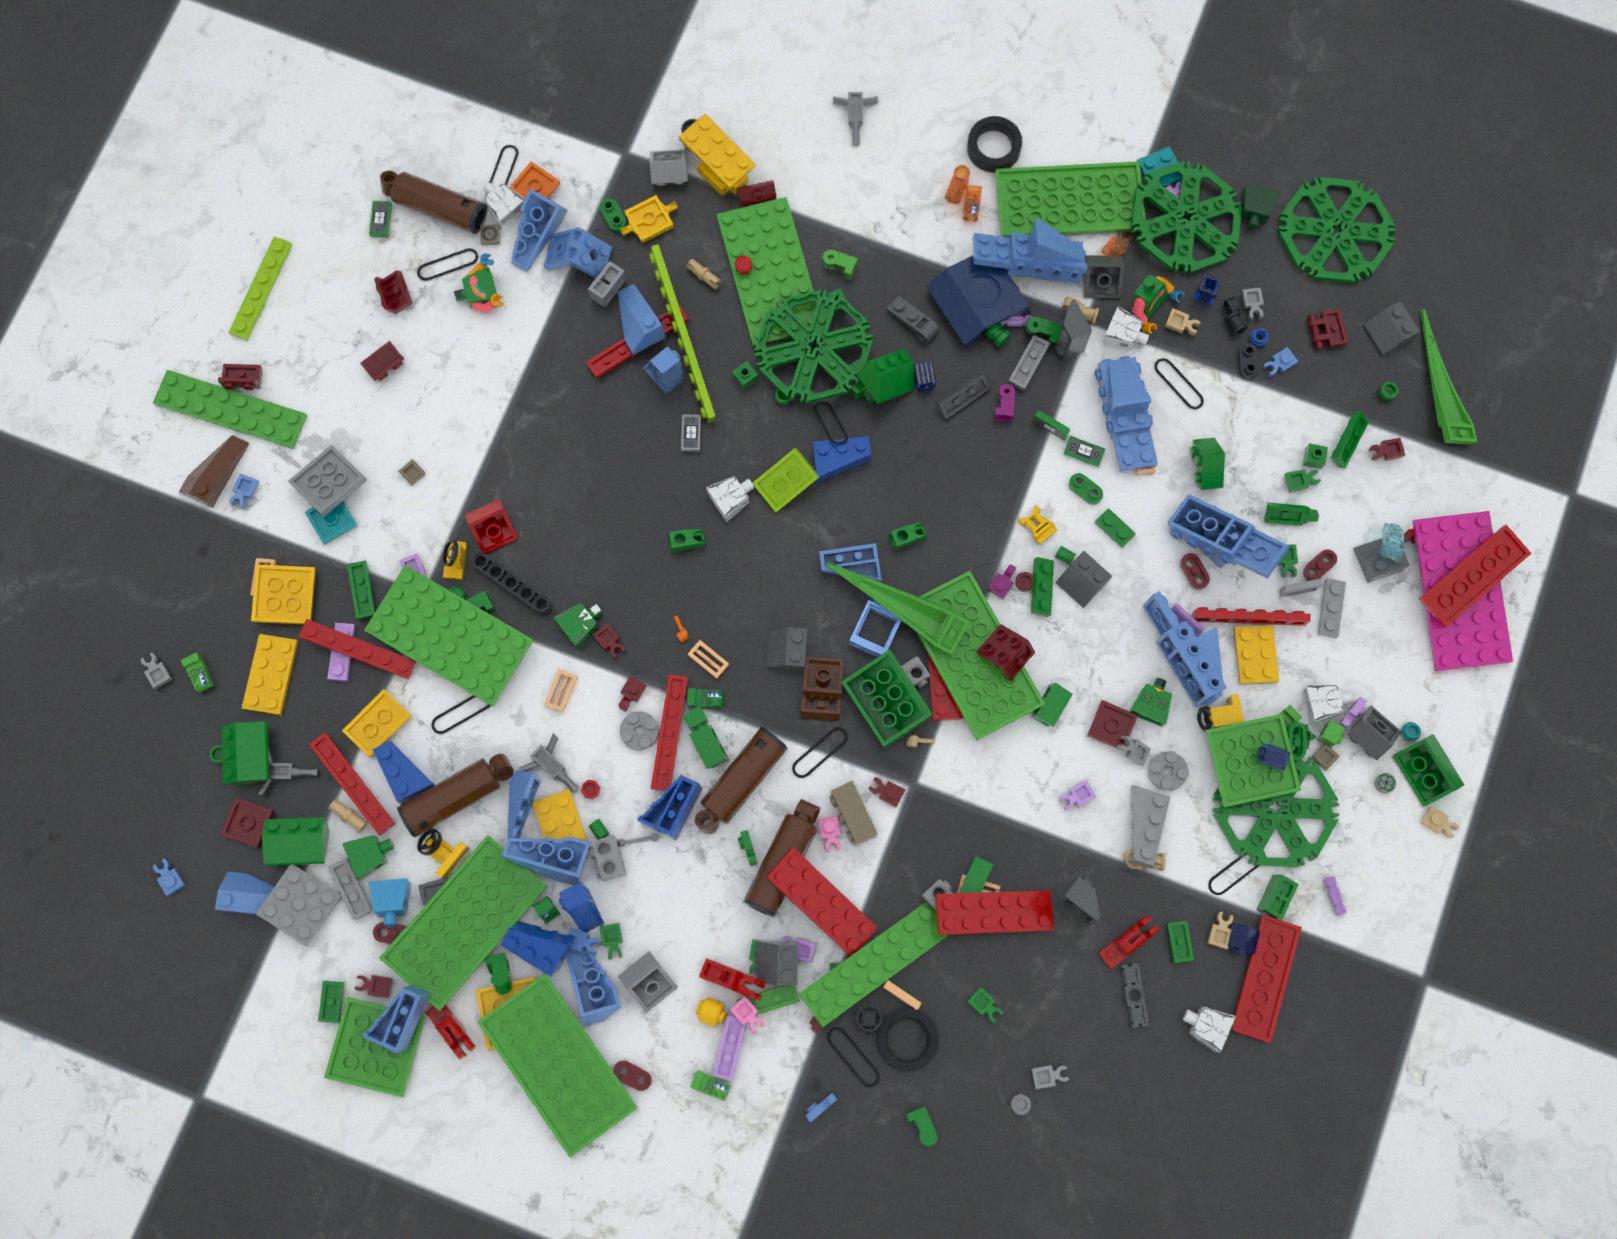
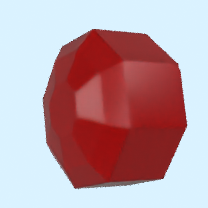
M745 255L737 257L734 262L736 272L741 275L749 274L753 268L751 258Z
M587 780L582 784L581 792L586 799L593 800L600 795L601 788L596 781Z

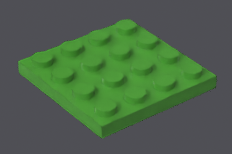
M1283 714L1205 730L1223 807L1301 791ZM1263 746L1276 752H1279L1281 754H1284V756L1263 748ZM1261 751H1263V752H1265V753H1268V754H1270V755H1273V756H1275V757H1278V758H1280V759H1283V760H1279V759H1277V758H1274V757H1272V756H1269V755H1267V754H1264V753H1262ZM1260 756L1265 757V758H1267V759H1270V760H1272V761H1275V762H1277V763H1280L1281 765H1278V764H1276V763H1273V762H1271V761H1268V760H1266V759H1263V758H1261ZM1258 760H1259V761H1262V762H1264V763H1267V764H1269V765H1272V766H1274V767H1277V768H1279V770H1278V769H1275V768H1273V767H1270V766H1268V765H1265V764H1263V763H1260V762H1258Z
M347 997L324 1078L404 1097L426 1016H420L408 1049L396 1053L362 1037L372 1027L375 1020L386 1010L387 1006Z

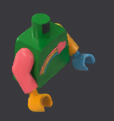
M483 253L480 257L481 261L462 279L464 289L454 291L456 302L467 300L471 309L483 313H488L496 307H503L504 305L503 302L499 301L503 296L497 294L491 270L489 267L487 268V265L492 266L494 264V260L488 259L491 256L488 253Z
M1149 275L1134 292L1132 312L1138 319L1143 321L1142 331L1146 334H1152L1151 330L1157 329L1155 323H1148L1147 320L1164 302L1169 293L1170 299L1176 302H1180L1177 298L1178 295L1185 296L1182 291L1174 290V286L1167 279L1160 276L1154 277Z

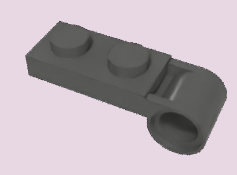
M900 296L887 307L889 314L915 331L917 337L924 343H928L940 331L936 322Z

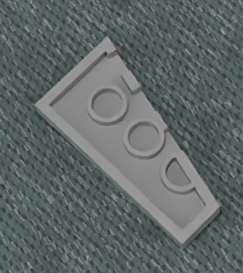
M1132 785L1133 863L1152 869L1170 797Z

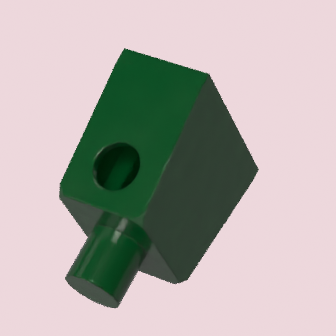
M1246 183L1241 195V218L1248 220V228L1257 229L1259 223L1264 224L1267 222L1280 191Z

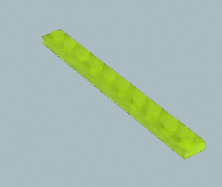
M659 245L651 246V253H649L650 262L655 264V277L657 281L661 282V295L667 300L666 310L668 315H672V328L674 333H678L677 343L679 349L684 351L683 361L686 367L689 366L691 373H688L691 384H695L696 390H694L696 400L700 401L702 405L700 408L702 418H706L707 423L714 422L716 416Z

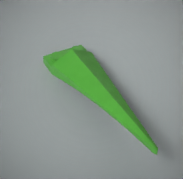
M1423 308L1420 310L1438 426L1442 428L1445 443L1475 444L1477 443L1474 424L1447 373L1435 342L1426 310Z
M826 563L829 568L876 600L934 646L953 655L971 621L970 619L942 605L835 564Z

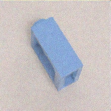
M868 600L849 640V645L879 657L889 650L902 620L876 600ZM870 611L895 621V625L884 648L859 637V633Z

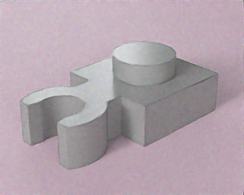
M1261 287L1243 289L1241 291L1244 309H1250L1248 313L1249 321H1252L1254 318V313L1261 320L1263 311L1260 307L1264 305Z
M150 653L152 657L151 662L147 663L146 659L141 658V663L149 668L144 673L151 686L156 690L173 679L164 663H158V657Z
M1121 736V739L1125 741V745H1117V748L1121 751H1127L1125 757L1139 766H1144L1151 748L1138 739Z
M1052 1065L1032 1068L1031 1072L1035 1089L1056 1086V1079L1062 1082L1068 1081L1069 1077L1062 1078L1060 1076V1071L1067 1069V1067L1059 1066L1055 1071H1053Z

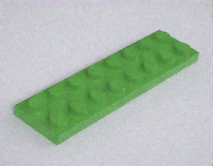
M170 370L166 371L153 401V404L290 449H294L307 418L306 413L225 389L221 386Z
M926 901L798 995L823 1028L949 935L937 934L936 912Z

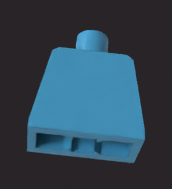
M407 878L369 882L374 913L379 918L384 917L385 927L396 926V916H403L407 913L411 883Z

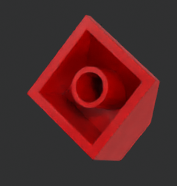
M499 499L465 515L475 539L485 554L518 539Z

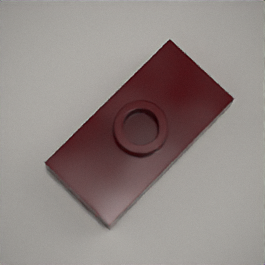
M773 180L738 188L741 207L777 199Z

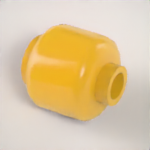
M708 997L699 1002L695 1014L698 1015L699 1022L716 1027L719 1023L724 1022L727 1012L724 1011L725 1006L723 1002Z

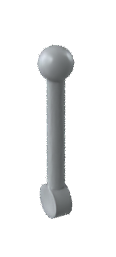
M654 833L649 837L630 840L620 839L618 845L623 847L625 844L649 840L656 842L659 836Z

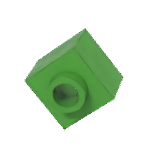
M1330 720L1324 725L1317 740L1323 744L1326 743L1330 748L1336 744L1339 745L1344 737L1342 732L1345 728Z

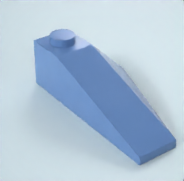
M530 189L521 207V220L518 223L517 240H515L511 263L528 271L551 239L552 234L560 226L568 210Z
M634 284L617 292L624 340L633 355L666 338L661 323Z
M516 770L515 774L510 777L507 839L520 838L541 782L536 774Z
M546 837V839L508 838L502 858L556 881L574 886L580 882L591 842L573 837H565L564 839H553V837Z
M227 871L218 889L215 910L256 915V912L275 886L247 873Z
M584 949L582 954L569 950L566 957L584 1027L603 1022L621 1008L617 989L597 962L595 956L591 955L588 950Z

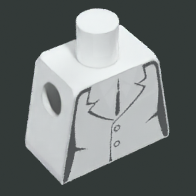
M488 183L484 187L483 191L487 194L484 197V202L501 229L522 213L521 207L525 199L503 183L495 188L492 183Z
M1117 307L1102 344L1131 350L1134 342L1146 345L1150 335L1140 332L1143 324L1142 320Z
M734 476L710 485L706 489L707 494L727 522L749 503V497L746 493L753 490L754 486L749 479L740 484Z
M1306 685L1301 689L1310 725L1344 712L1343 705L1352 703L1351 694L1349 692L1340 693L1337 685Z
M1200 1007L1197 1014L1187 1009L1182 1020L1192 1025L1189 1031L1190 1035L1212 1051L1221 1052L1235 1016Z

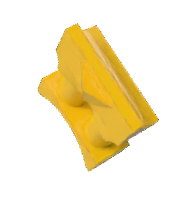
M1035 504L1034 512L1029 517L1018 518V523L1022 527L1026 525L1032 532L1033 539L1041 545L1057 531V528L1052 521L1045 519L1040 514L1041 509ZM1034 518L1040 525L1036 526L1031 520Z

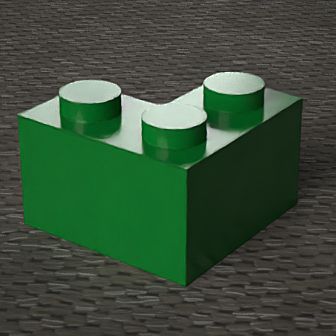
M1215 437L1193 440L1192 447H1190V457L1194 459L1195 466L1197 467V472H1194V482L1198 484L1201 490L1223 488L1224 451Z

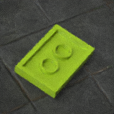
M794 448L752 484L772 509L777 512L820 476L800 451Z

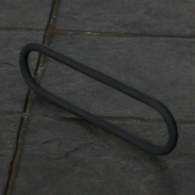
M506 145L502 148L489 183L493 181L504 150L511 147L515 149L516 154L505 181V185L508 184L518 157V149L515 146Z
M468 248L430 261L418 268L417 275L421 280L427 281L476 263L478 253L476 250ZM467 251L475 253L476 257L470 263L428 278H423L420 275L421 268Z
M1160 358L1155 362L1156 372L1188 407L1198 409L1203 405V396L1170 360ZM1166 361L1200 397V405L1192 406L1158 370L1157 365L1159 362Z
M825 401L816 403L814 411L829 440L837 445L844 444L848 440V435L831 404ZM826 404L829 406L845 435V440L836 442L832 439L816 409L818 405Z
M473 695L467 698L466 700L460 702L459 704L453 706L452 708L448 709L447 711L441 713L440 715L436 716L431 724L432 730L438 734L446 733L451 729L455 728L456 726L462 724L463 722L488 709L491 705L488 704L486 707L480 709L479 711L473 713L472 715L466 717L465 719L459 721L458 723L452 725L451 727L443 731H438L435 729L434 723L438 718L444 716L445 714L451 712L452 710L458 708L459 706L475 698L476 696Z
M840 727L829 731L794 762L792 766L794 775L799 778H805L846 743L848 739L847 732ZM836 730H840L845 734L844 741L805 775L796 773V764Z
M1238 857L1209 880L1208 888L1211 893L1222 895L1259 866H1254L1222 892L1213 891L1211 888L1212 881L1242 859Z
M832 1028L827 1034L829 1045L864 1086L874 1087L877 1085L880 1079L877 1069L842 1028ZM833 1031H841L874 1070L877 1079L873 1084L865 1083L830 1040V1035Z

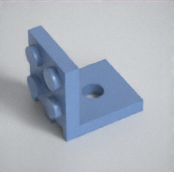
M580 227L555 233L551 237L544 268L553 270L572 265L596 279L609 261L612 246ZM590 251H591V252L593 253V255H594V259H593V260L591 259Z

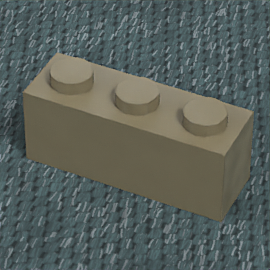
M853 781L831 790L832 796L829 799L834 808L837 807L840 812L837 816L841 824L846 825L848 829L846 835L850 843L854 842L855 846H858L877 837L878 833Z

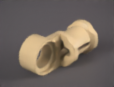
M1065 297L1062 306L1064 310L1068 311L1071 300L1075 299L1086 320L1095 324L1099 308H1089L1074 297Z
M1132 849L1126 850L1123 860L1129 868L1148 869V867L1128 862L1129 856L1132 855ZM1160 853L1156 855L1153 869L1163 871L1166 866L1165 854Z

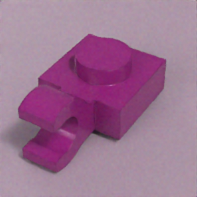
M1010 564L1003 575L997 573L987 590L1004 599L1014 584L1010 578L1014 574L1016 567Z

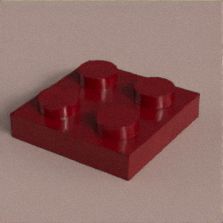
M1101 700L1087 737L1118 749L1117 745H1125V741L1121 739V736H1130L1138 715Z
M235 798L220 835L259 848L262 842L265 819H271L274 811Z

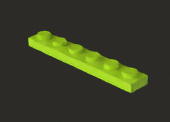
M273 237L229 330L230 335L248 341L292 248L291 242Z

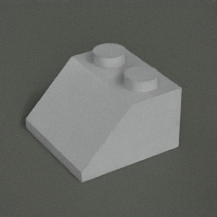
M686 149L650 152L652 184L663 186L667 183L680 185L688 182Z
M650 951L618 976L628 992L646 1013L678 988Z

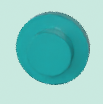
M1407 722L1401 728V735L1407 741H1416L1421 735V729L1416 723Z

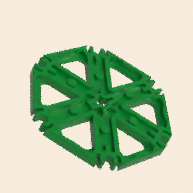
M1185 161L1148 173L1142 179L1146 185L1142 183L1137 185L1134 193L1130 229L1135 227L1131 232H1138L1140 234L1135 239V242H1139L1137 245L1171 271L1173 269V272H1176L1178 266L1183 268V274L1188 271V268V274L1224 262L1231 256L1227 249L1234 252L1238 246L1242 207L1237 208L1241 201L1236 203L1232 200L1237 196V193H1233L1235 190L1207 167L1196 163L1194 169H1192L1190 161L1186 163L1185 167ZM1175 172L1181 174L1179 198L1160 184L1159 179ZM1201 178H1207L1221 189V195L1198 203ZM1143 199H1148L1163 211L1165 215L1150 220H1143L1141 217ZM1230 213L1233 216L1231 235H1224L1207 220ZM1184 215L1191 216L1189 220L1181 219ZM1175 232L1172 256H1167L1153 244L1152 240ZM1194 237L1211 249L1215 255L1201 261H1195L1192 257Z
M1325 177L1314 178L1312 181L1314 186H1310L1308 181L1301 185L1279 216L1278 223H1283L1285 226H1279L1277 229L1278 236L1296 269L1302 264L1300 268L1301 273L1304 269H1308L1310 271L1308 278L1316 273L1312 280L1355 284V282L1359 283L1361 281L1360 274L1365 279H1368L1369 276L1371 277L1394 244L1395 238L1390 237L1388 234H1394L1396 231L1395 224L1377 192L1375 191L1370 196L1373 188L1366 192L1363 190L1365 183H1362L1359 188L1357 187L1360 181ZM1328 186L1346 187L1351 191V195L1339 211H1337L1327 193L1326 188ZM1302 197H1307L1318 218L1296 216L1293 213V209ZM1368 203H1372L1376 207L1382 218L1381 224L1354 221ZM1341 224L1339 232L1332 236L1334 229ZM1292 236L1319 239L1307 255H1301L1292 240ZM1355 242L1380 244L1381 250L1373 261L1367 262ZM1334 249L1338 253L1347 272H1331L1323 268L1324 262Z
M821 289L781 299L780 302H776V306L779 308L778 311H773L770 308V315L766 313L754 350L755 358L763 359L757 363L759 371L786 398L789 399L791 393V401H794L795 396L800 395V402L804 403L805 401L808 404L848 394V391H852V387L849 385L852 381L857 385L859 384L856 374L868 362L874 342L873 334H865L866 331L871 330L869 322L840 294L837 299L836 292L833 293L831 298L827 297V290L823 291V297H821ZM809 302L816 303L817 306L810 328L792 312L794 306ZM838 309L844 310L856 322L855 326L829 332L834 314ZM774 325L779 326L794 340L772 347L766 346L770 329ZM816 341L818 348H815L812 352L809 345H813ZM860 346L863 352L856 369H851L835 353V351ZM799 361L791 385L782 383L772 372L776 366ZM818 365L836 381L837 386L834 389L814 393L811 390Z
M1309 757L1306 762L1301 759L1294 760L1300 785L1307 774H1313L1324 791L1322 799L1294 798L1296 792L1228 807H1223L1220 797L1212 799L1213 802L1220 804L1219 808H1213L1212 811L1215 813L1221 812V814H1213L1235 855L1242 849L1243 851L1240 852L1239 857L1243 858L1244 854L1248 853L1250 856L1249 864L1254 862L1256 858L1253 866L1297 868L1300 865H1305L1303 861L1304 856L1308 857L1310 862L1314 860V857H1318L1339 820L1331 819V817L1339 816V813L1332 812V807L1339 806V803H1331V800L1338 801V798L1317 762L1314 760L1311 766L1308 765L1311 763L1312 757ZM1217 787V789L1215 790L1213 796H1214V795L1220 796V792H1219V788H1218V787ZM1276 802L1277 806L1285 808L1277 810L1276 813L1275 810L1271 809L1269 806L1274 805V803ZM1229 816L1257 817L1245 840H1239L1228 823ZM1295 819H1318L1324 821L1325 827L1316 843L1312 844L1307 841ZM1275 829L1290 852L1288 858H1271L1264 855L1263 850Z

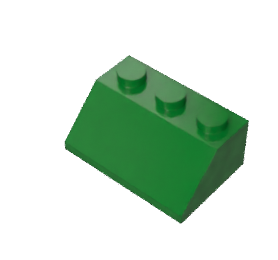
M904 349L868 361L856 374L877 404L915 389L914 362Z
M239 722L222 726L223 784L243 786L269 780L268 722Z
M1434 734L1393 755L1423 807L1465 785Z
M325 817L265 819L262 832L264 866L324 864L330 831Z

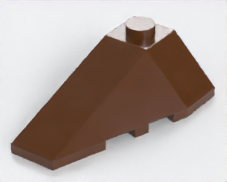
M231 435L187 476L179 493L213 508L250 443Z

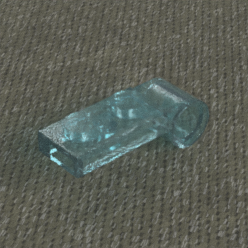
M1385 523L1382 528L1383 543L1378 555L1398 562L1404 551L1403 529L1397 524Z

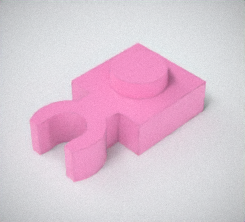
M838 816L818 819L821 839L827 838L826 851L830 852L829 845L832 843L836 844L837 850H840V843L836 840L837 836H841Z
M746 996L729 1010L742 1026L748 1023L749 1029L753 1034L757 1033L754 1029L755 1023H759L762 1027L765 1026L762 1019L755 1017L758 1010Z

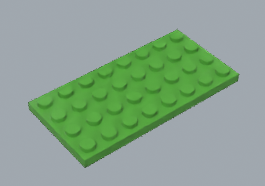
M1139 161L995 169L1000 235L1010 238L1011 232L1030 235L1035 218L1040 219L1062 235L1131 232L1135 228L1132 227L1130 229L1135 189L1139 183H1142ZM1143 200L1141 217L1143 220H1146Z
M787 197L716 214L753 348L756 347L766 313L770 315V308L773 311L779 310L776 302L814 291ZM745 255L751 258L753 268L749 274L741 275L736 272L734 262L737 257ZM814 302L794 306L792 312L810 328L817 305ZM774 325L770 329L766 345L792 338L779 326Z
M404 565L364 631L492 707L495 706L534 642L530 637Z
M971 571L919 596L952 609L971 620L953 655L939 649L918 632L916 633L976 741L1045 705L1025 667L1010 681L1005 678L999 667L977 654V650L1000 623Z
M489 835L483 839L379 957L382 962L409 985H414L429 992L427 1001L439 1011L444 1008L485 958L502 941L507 930L521 919L548 887L528 868L502 858L504 848Z
M546 974L540 976L477 1021L569 1158L638 1108Z

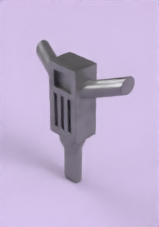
M848 92V99L833 96V104L848 106V125L852 129L853 146L860 145L859 130L861 125H863V106L877 104L878 96L863 99V92Z
M553 733L547 749L540 745L530 755L534 761L519 767V769L528 772L541 766L554 780L557 779L563 782L573 793H576L579 787L568 777L565 767L552 756L558 737Z
M268 746L269 780L263 781L256 795H264L272 780L294 781V778L300 776L318 777V769L299 768L292 763H274Z

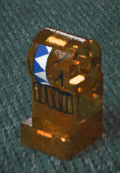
M966 185L963 202V221H978L982 186Z

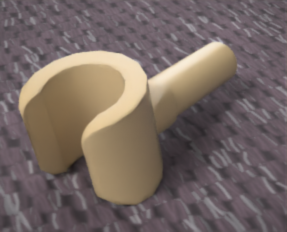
M912 735L907 739L906 746L917 748L918 743H934L935 740Z

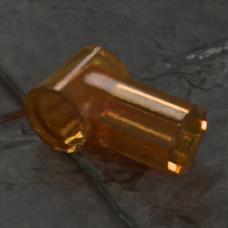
M959 165L954 170V175L945 195V199L949 203L959 204L964 190L969 183L970 170L965 165ZM962 174L965 178H959L958 175Z

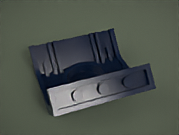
M973 256L946 268L926 285L964 345L972 346L977 342L976 338L987 329L1015 315L1025 316L1031 312L1028 301L1023 297L1018 286L1013 282L1005 268L976 265L973 262Z

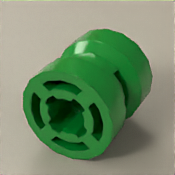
M1000 323L989 328L985 334L989 339H993L995 345L999 348L1011 337V333L1008 330L1002 329Z

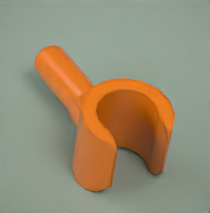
M676 615L674 620L680 631L675 635L683 643L689 638V635L682 626L678 615Z

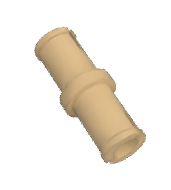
M694 259L688 262L691 265L687 264L686 268L697 275L700 281H705L714 290L719 287L717 283L721 284V279L713 275L710 269L701 266Z
M337 799L330 804L328 809L342 818V822H347L358 832H361L366 827L367 822L356 815L352 808L348 809Z

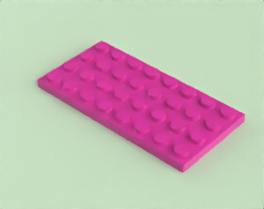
M1490 511L1412 520L1423 594L1493 534ZM1501 581L1445 628L1425 607L1435 671L1513 662Z

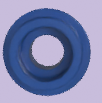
M1255 329L1250 334L1251 343L1257 347L1266 345L1269 340L1268 333L1264 329ZM1256 336L1261 337L1262 340H1258Z

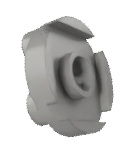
M641 711L631 712L623 719L620 725V735L628 748L642 751L656 743L659 729L656 720L650 714ZM642 726V730L645 731L644 734L636 736L634 729Z
M1174 751L1157 754L1149 764V779L1159 789L1176 790L1185 783L1189 775L1185 760ZM1165 766H1167L1168 768H1172V776H1170L1169 774L1165 775L1163 773L1165 771Z

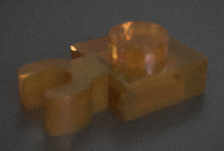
M1125 230L1120 231L1118 239L1112 237L1101 253L1105 256H1122L1127 250L1125 245L1131 242L1132 235L1125 239L1122 237Z

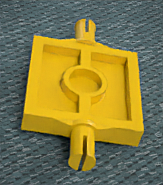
M655 195L624 211L629 225L620 229L623 236L633 231L641 243H644L674 228L669 213L678 209L675 201L665 206Z

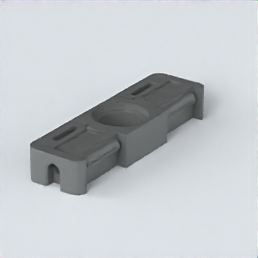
M1139 964L1121 965L1120 969L1123 968V982L1126 985L1123 987L1126 1007H1129L1130 1023H1132L1129 1026L1131 1028L1148 1026L1149 1021ZM1131 990L1139 992L1140 996L1137 1001H1132L1129 998Z

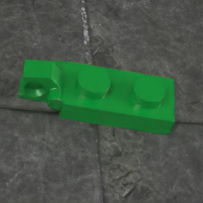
M1267 502L1264 522L1300 526L1306 524L1307 521L1318 522L1319 519L1318 510L1310 509L1308 506Z

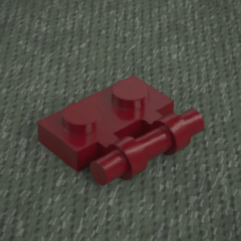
M1340 309L1322 311L1320 314L1321 319H1316L1314 313L1308 315V326L1312 330V342L1315 344L1316 350L1324 349L1323 342L1326 341L1329 348L1345 346L1349 343ZM1323 326L1325 334H1320L1319 327Z

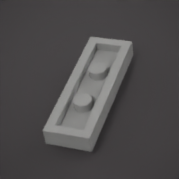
M1033 335L1008 383L1025 391L1050 342Z
M1328 578L1325 580L1318 635L1333 638L1339 636L1346 582Z
M348 858L329 866L328 868L352 919L355 921L373 912L358 879L355 877Z

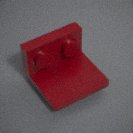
M1002 624L996 628L977 650L979 656L999 667L1005 678L1010 681L1036 653L1028 639Z

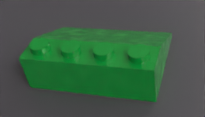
M890 649L841 681L885 748L903 738L933 715Z

